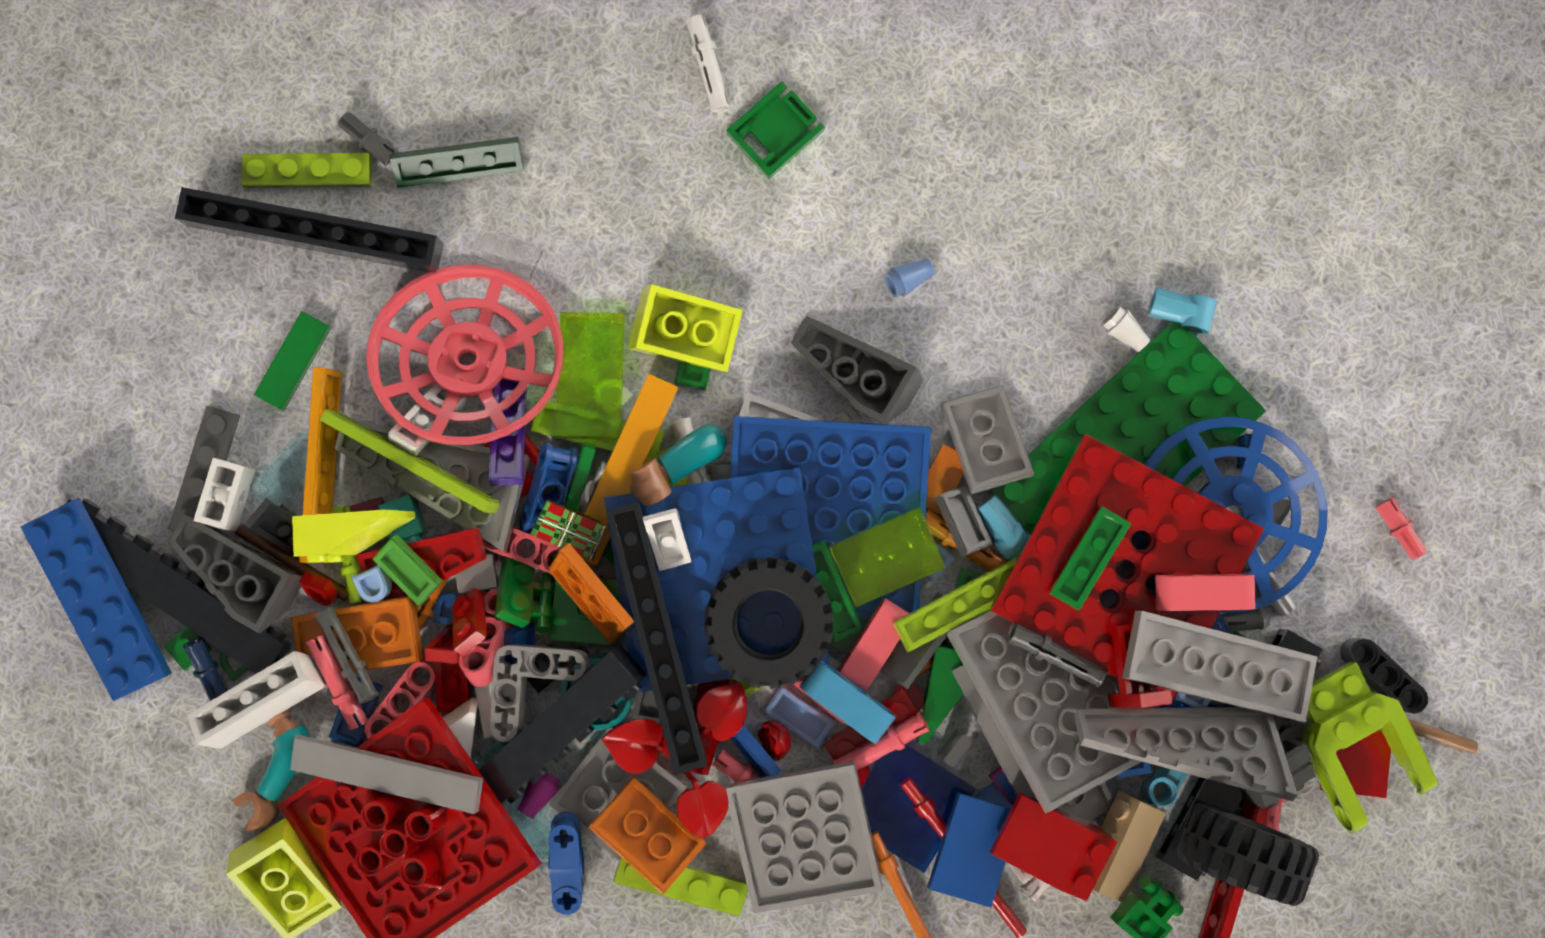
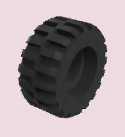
M778 557L755 558L733 568L715 586L704 614V634L707 635L709 642L707 646L711 655L714 654L717 658V664L723 671L725 669L728 670L735 680L739 682L741 680L751 683L750 686L760 688V686H770V689L780 688L781 685L787 683L792 685L799 682L800 678L806 674L809 675L825 657L833 634L832 605L822 583L814 577L811 571L799 566L797 562L789 559H779ZM773 590L785 594L796 604L800 612L801 629L798 637L787 649L777 653H762L754 650L742 639L738 629V613L742 604L751 595L760 591Z
M1200 802L1191 807L1176 849L1180 860L1199 871L1248 892L1291 906H1297L1304 901L1319 860L1318 850L1299 839L1235 813Z

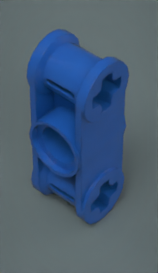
M548 442L542 444L529 494L520 516L521 531L527 532L529 529L532 530L548 499L559 503V505H564L570 481L578 463V450L576 448L565 450L552 447L551 443ZM555 485L553 492L542 494L546 486Z
M565 811L555 815L551 822V831L548 838L549 878L551 879L553 907L561 914L570 915L578 911L582 903L584 851L581 842L580 820L575 814ZM563 829L566 830L567 835L563 834Z

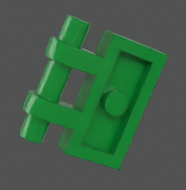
M507 557L501 563L494 617L524 628L532 620L536 622V631L538 633H547L549 625L554 618V609L551 607L555 591L553 575L548 572L543 573L540 582L535 580V568ZM533 596L539 598L538 606L532 603Z
M1144 875L1139 880V885L1143 888L1141 896L1138 898L1131 892L1120 903L1110 918L1133 938H1165L1173 929L1167 921L1173 915L1180 916L1184 911V907L1180 904V899L1174 893L1165 891V886L1158 879ZM1158 903L1157 908L1153 911L1152 908Z

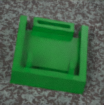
M783 81L776 85L726 130V134L768 180L826 129L822 123L818 124L811 131L808 129L817 121V117L792 90L782 99L779 97L787 89V85ZM750 133L769 152L764 160L744 141Z

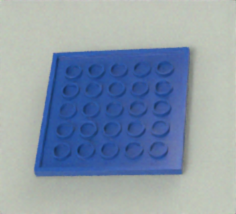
M734 416L730 478L793 468L801 469L812 544L824 540L859 619H870L884 598L909 613L920 608L931 427Z
M800 468L670 487L671 493L666 498L650 506H644L639 498H635L633 493L604 497L606 510L639 502L643 517L674 508L679 513L692 562L659 571L651 543L650 547L686 685L733 679L732 674L725 669L723 671L717 664L718 660L715 655H711L707 646L709 644L707 635L704 634V614L710 595L720 580L733 568L755 558L778 557L779 559H789L797 562L799 566L811 571L817 579ZM609 526L620 603L634 620ZM773 590L760 591L751 595L742 604L738 613V629L742 639L754 650L762 653H777L787 649L798 637L801 629V616L796 604L785 594ZM634 621L625 632L628 653L647 674L639 682L643 688L637 693L653 691ZM828 649L823 658L824 665L830 664Z

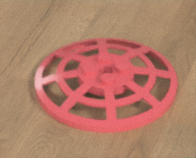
M456 265L437 269L436 273L428 272L407 283L389 299L373 323L367 343L366 361L368 376L376 397L385 411L399 425L411 433L433 442L448 445H474L507 436L525 426L540 413L551 399L559 383L563 368L564 345L561 327L553 309L544 296L531 284L517 275L499 268L484 265ZM461 278H485L490 280L485 299L461 298L445 302L437 285ZM503 284L526 297L540 311L542 316L525 325L514 312L498 304ZM426 291L433 308L420 316L409 328L407 334L388 327L393 317L406 303L416 295ZM465 308L481 309L477 323H455L450 312ZM495 313L508 321L516 329V332L501 339L489 327L493 314ZM439 318L444 330L434 338L432 343L417 339L418 335L428 324ZM549 327L552 334L555 350L552 374L534 372L536 353L532 337ZM382 339L401 346L399 370L402 381L384 387L380 379L378 364ZM521 343L524 344L526 352L524 370L507 366L506 351ZM411 350L428 356L430 372L414 378L411 377L409 366ZM464 354L476 356L475 362L467 366L460 364L459 359ZM501 379L519 382L508 397L502 402L497 403L491 390ZM436 383L448 394L440 408L429 402L418 390ZM529 384L547 387L543 396L530 411L515 422L508 423L503 411L512 406L522 396ZM408 393L422 409L436 416L429 431L407 420L393 406L390 398ZM479 396L485 407V410L471 413L454 412L461 397ZM491 418L497 429L487 434L470 437L442 435L449 421L473 422Z

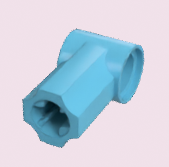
M1156 288L1150 301L1148 316L1181 323V326H1187L1190 331L1191 328H1194L1196 333L1208 334L1217 301L1203 295L1191 294L1186 296Z
M996 495L978 509V513L985 528L994 537L997 549L1009 561L1020 555L1030 533L1024 528L1023 525L1025 524L1022 521H1017Z
M1157 766L1151 776L1142 782L1140 790L1142 798L1147 803L1160 807L1172 805L1177 799L1178 789L1188 774ZM1161 782L1165 787V793L1161 799L1157 800L1153 795V788L1157 783Z

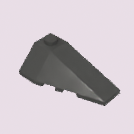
M806 316L791 341V344L858 412L885 425L909 407L923 383L917 367Z
M183 514L168 543L187 566L195 571L204 581L205 587L209 592L220 600L230 617L257 633L263 632L292 605L302 587L299 580L303 575L209 525L193 521L194 518L190 515Z

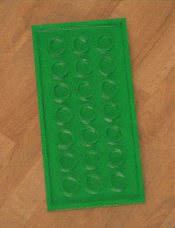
M1171 322L1028 454L1034 471L1032 477L994 487L989 492L993 496L997 495L1017 521H1022L1025 524L1023 525L1024 528L1031 534L1084 434L1144 464L1157 446L1168 436L1185 426L1202 420L1220 417L1246 418L1256 421L1266 410L1187 326ZM1213 428L1202 431L1199 435L1207 449L1211 450L1230 446L1247 428ZM1185 439L1172 448L1162 458L1154 471L1172 480L1179 469L1195 457L1188 441ZM1197 467L1188 475L1182 485L1186 487L1203 471L1202 467Z

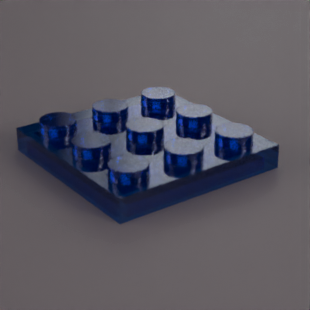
M905 744L904 749L900 751L896 749L875 761L864 786L861 787L871 833L878 831L888 851L925 873L937 854L942 840L925 818H920L914 810V803L902 789L900 783L907 777H911L924 796L929 795L937 806L935 810L946 824L957 791L972 796L976 788Z

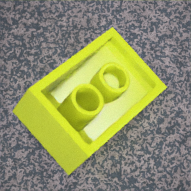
M652 284L643 286L627 349L664 359L728 372L743 310Z
M371 510L292 516L294 557H307V563L344 562V556L359 554L413 520L415 512Z
M286 818L229 853L226 875L283 938L297 936L342 908V902Z

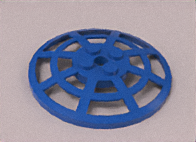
M1220 417L1202 420L1183 427L1168 436L1157 446L1143 465L1154 470L1172 448L1185 439L1188 441L1195 457L1181 467L1172 480L1182 485L1188 475L1201 466L1209 482L1199 490L1198 494L1224 508L1232 505L1237 507L1241 517L1264 528L1247 560L1251 571L1240 574L1255 575V582L1262 597L1255 600V609L1274 603L1290 593L1303 581L1314 566L1323 547L1327 531L1328 508L1325 490L1318 471L1308 455L1295 441L1281 431L1262 422L1246 418ZM1220 427H1243L1253 430L1248 448L1226 446L1208 450L1199 433ZM1266 435L1277 439L1289 448L1302 462L1307 471L1290 479L1289 475L1277 462L1261 453ZM1226 456L1245 458L1240 476H1222L1213 459ZM1258 463L1271 470L1282 484L1265 492L1260 485L1253 481ZM1312 483L1317 493L1319 506V524L1316 538L1299 532L1301 526V506L1297 491ZM1286 497L1289 498L1291 508L1290 528L1273 523L1272 504ZM1139 530L1133 534L1132 539L1135 548L1140 549L1146 544L1144 532ZM1268 535L1284 540L1285 542L1278 553L1268 563L1263 564L1257 547ZM1294 545L1310 550V555L1299 572L1283 587L1274 591L1268 574L1284 562ZM1221 610L1220 612L1237 613L1251 610Z

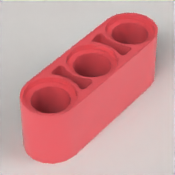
M512 528L507 553L482 539L484 547L489 551L550 573L551 555L562 549L516 528ZM525 540H531L535 544V552L528 558L523 557L520 553V546Z
M1254 574L1155 576L1156 610L1255 609Z
M498 588L490 590L484 596L486 637L494 634L491 639L482 640L465 656L460 655L459 657L460 668L468 681L476 687L486 686L493 681L495 653L504 646V632L516 626L494 617ZM483 663L478 669L472 670L477 664Z
M884 598L877 606L865 625L864 630L856 639L837 671L866 692L900 640L892 622L908 615L909 612Z
M421 661L408 667L368 719L365 725L367 739H370L377 733L376 725L378 721L384 720L388 724L392 723L431 694L436 687L435 663ZM421 667L426 668L430 672V680L426 685L420 684L416 678V673ZM401 693L407 695L410 700V706L406 711L400 710L396 704V699Z

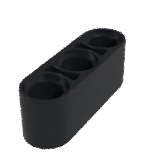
M1351 638L1343 643L1340 650L1342 660L1346 664L1357 662L1367 684L1376 693L1399 700L1406 713L1416 714L1426 708L1429 698L1425 689L1375 642L1370 639ZM1360 644L1363 646L1365 654L1362 660L1357 661L1354 650ZM1383 667L1389 673L1388 680L1384 684L1380 682L1378 677L1379 671ZM1407 690H1410L1413 699L1411 704L1406 706L1403 702V695Z

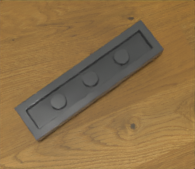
M206 405L168 530H175L183 514L195 517L212 459L227 460L241 415Z

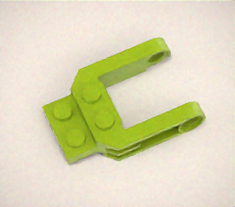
M1349 662L1313 682L1307 713L1310 722L1304 728L1301 742L1308 746L1311 756L1310 762L1313 763L1315 774L1337 819L1345 830L1353 834L1367 826L1368 819L1336 755V751L1345 749L1380 729L1398 765L1404 768L1409 780L1417 789L1416 793L1422 795L1437 787L1438 782L1435 773L1399 700L1371 692L1357 662Z

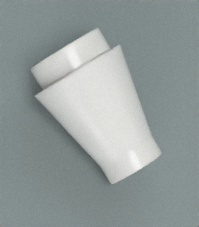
M1117 306L1102 322L1107 334L1132 347L1136 352L1141 351L1151 339L1128 308L1124 310L1121 306Z

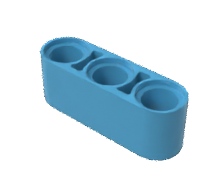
M823 660L820 661L815 670L806 676L799 687L823 707L876 744L894 721L896 715L829 664L824 665L825 662Z

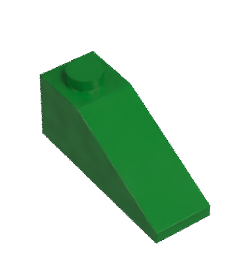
M939 646L934 652L933 663L928 672L924 704L921 710L922 718L927 722L930 731L916 737L918 744L925 745L964 694L952 673L953 669L963 665L955 649Z

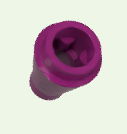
M549 772L534 784L529 779L525 789L526 792H524L517 810L534 819L536 814L559 791L557 787L561 781Z

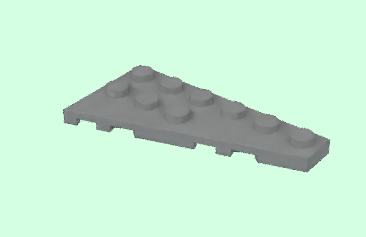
M357 421L388 438L389 432L392 429L391 427ZM339 431L335 445L336 450L464 528L479 527L482 539L507 553L523 485L490 486L488 480L490 448L479 445H448L430 441L418 453V456L499 500L501 504L496 514L484 513ZM527 455L524 457V480L530 457Z
M1242 707L1077 709L1074 715L1081 746L1289 801H1294L1298 795L1273 715Z

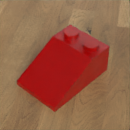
M1019 793L989 852L1054 888L1087 901L1117 841L1099 826L1055 808L1045 814L1038 800Z

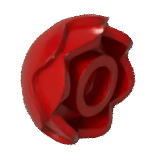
M773 720L767 721L761 725L762 728L758 732V738L763 743V749L772 760L778 761L788 754L791 748V737L788 729L783 724Z

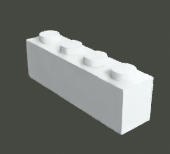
M294 651L188 714L187 717L197 745L221 749L326 687L327 684L314 658L311 655Z

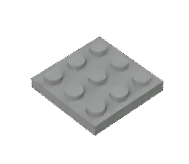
M611 727L610 729H607V730L605 731V733L602 735V737H603L607 732H609L610 730H612L614 727ZM600 738L549 805L559 813L566 811L575 814L580 820L581 831L619 860L620 856L588 827L633 776L636 777L670 809L678 800V796L687 788V785L657 761L650 769L642 773L633 774L626 772L615 762Z

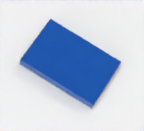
M957 791L928 881V889L991 908L1006 862L992 855L989 851L1012 808Z

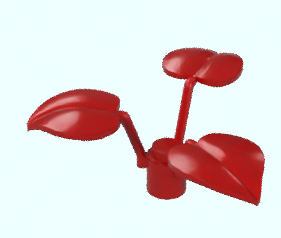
M735 682L733 684L716 686L706 691L699 698L695 709L697 722L704 726V728L698 729L699 734L706 735L710 731L713 738L718 741H725L735 736L743 726L747 714L745 690L741 683ZM638 718L622 723L601 738L615 762L629 773L638 774L650 769L657 760V751L670 758L662 726L649 718ZM686 771L683 774L691 782L694 789L685 790L678 796L676 804L677 815L688 831L698 837L706 838L715 832L727 814L729 808L727 791L723 786L714 781H707L699 786L692 773Z

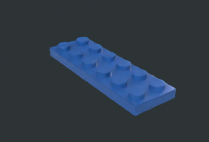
M80 498L72 500L20 526L113 701L172 673Z

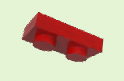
M475 587L466 595L457 598L452 606L453 650L462 656H465L486 638L484 593Z

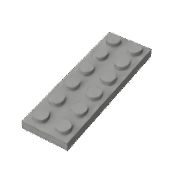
M1135 611L1122 678L1298 722H1306L1317 656L1145 611Z

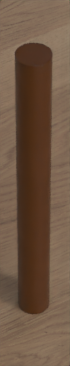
M243 523L236 529L235 535L299 574L304 575L307 572L330 579L337 590V597L344 602L348 599L347 589L342 584L308 563L299 562L298 557L285 552L249 529Z

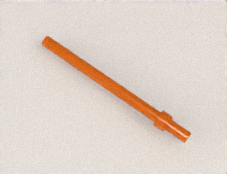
M878 831L871 833L880 873L886 876L916 937L932 938L897 870L899 865L893 853L888 852Z

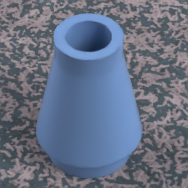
M926 258L918 262L891 267L890 272L886 273L884 278L890 293L894 297L900 295L905 297L928 278L934 276L935 272L931 262Z

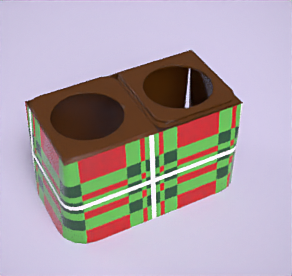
M548 499L530 534L561 548L570 543L580 556L593 561L606 523Z

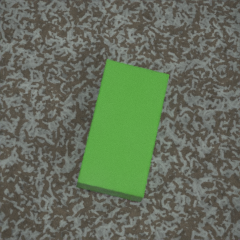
M398 535L393 536L373 558L378 566L418 606L423 604L443 582Z

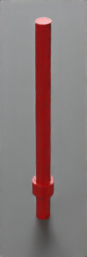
M907 777L900 783V786L914 803L913 808L920 818H925L942 840L947 824L935 810L937 806L929 795L924 796L911 777ZM996 891L992 904L993 908L1016 938L1022 937L1027 932V929L998 891Z

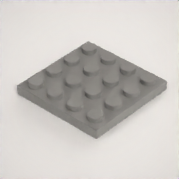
M855 761L726 784L725 790L728 795V807L753 913L883 891V883Z

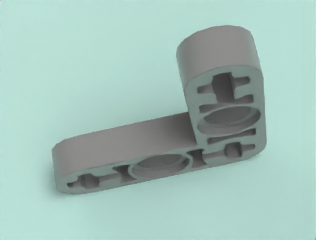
M520 644L506 645L499 648L495 653L490 713V732L493 737L498 741L508 742L523 731L527 677L568 681L581 679L591 668V660L588 654L579 649ZM512 651V657L517 658V664L511 665L510 672V663L505 662V656L510 655ZM539 653L546 654L550 659V667L545 672L538 670L535 665V658ZM574 656L575 661L581 663V669L575 670L574 673L571 667H559V661H570L574 659ZM503 674H517V678L510 677L503 679ZM507 683L513 685L516 689V698L512 702H508L502 697V688ZM515 707V711H513V712H509V713H508V711H503V712H501V708H505V709H506V708ZM506 720L509 724H513V730L508 731L507 734L506 729L501 728V722Z

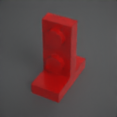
M1133 624L1111 626L1120 692L1107 694L1109 707L1146 708L1172 704L1170 690H1157L1156 686L1122 678Z
M447 625L425 648V661L435 662L436 709L438 712L445 713L452 712L472 698L471 683L459 665L460 654L453 650V625Z

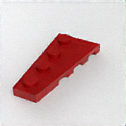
M479 527L406 542L443 581L487 559ZM382 548L357 554L361 572L378 566L373 558ZM391 579V592L380 601L407 597L408 595Z

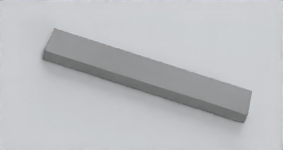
M302 735L294 738L290 770L472 814L479 811L483 778Z

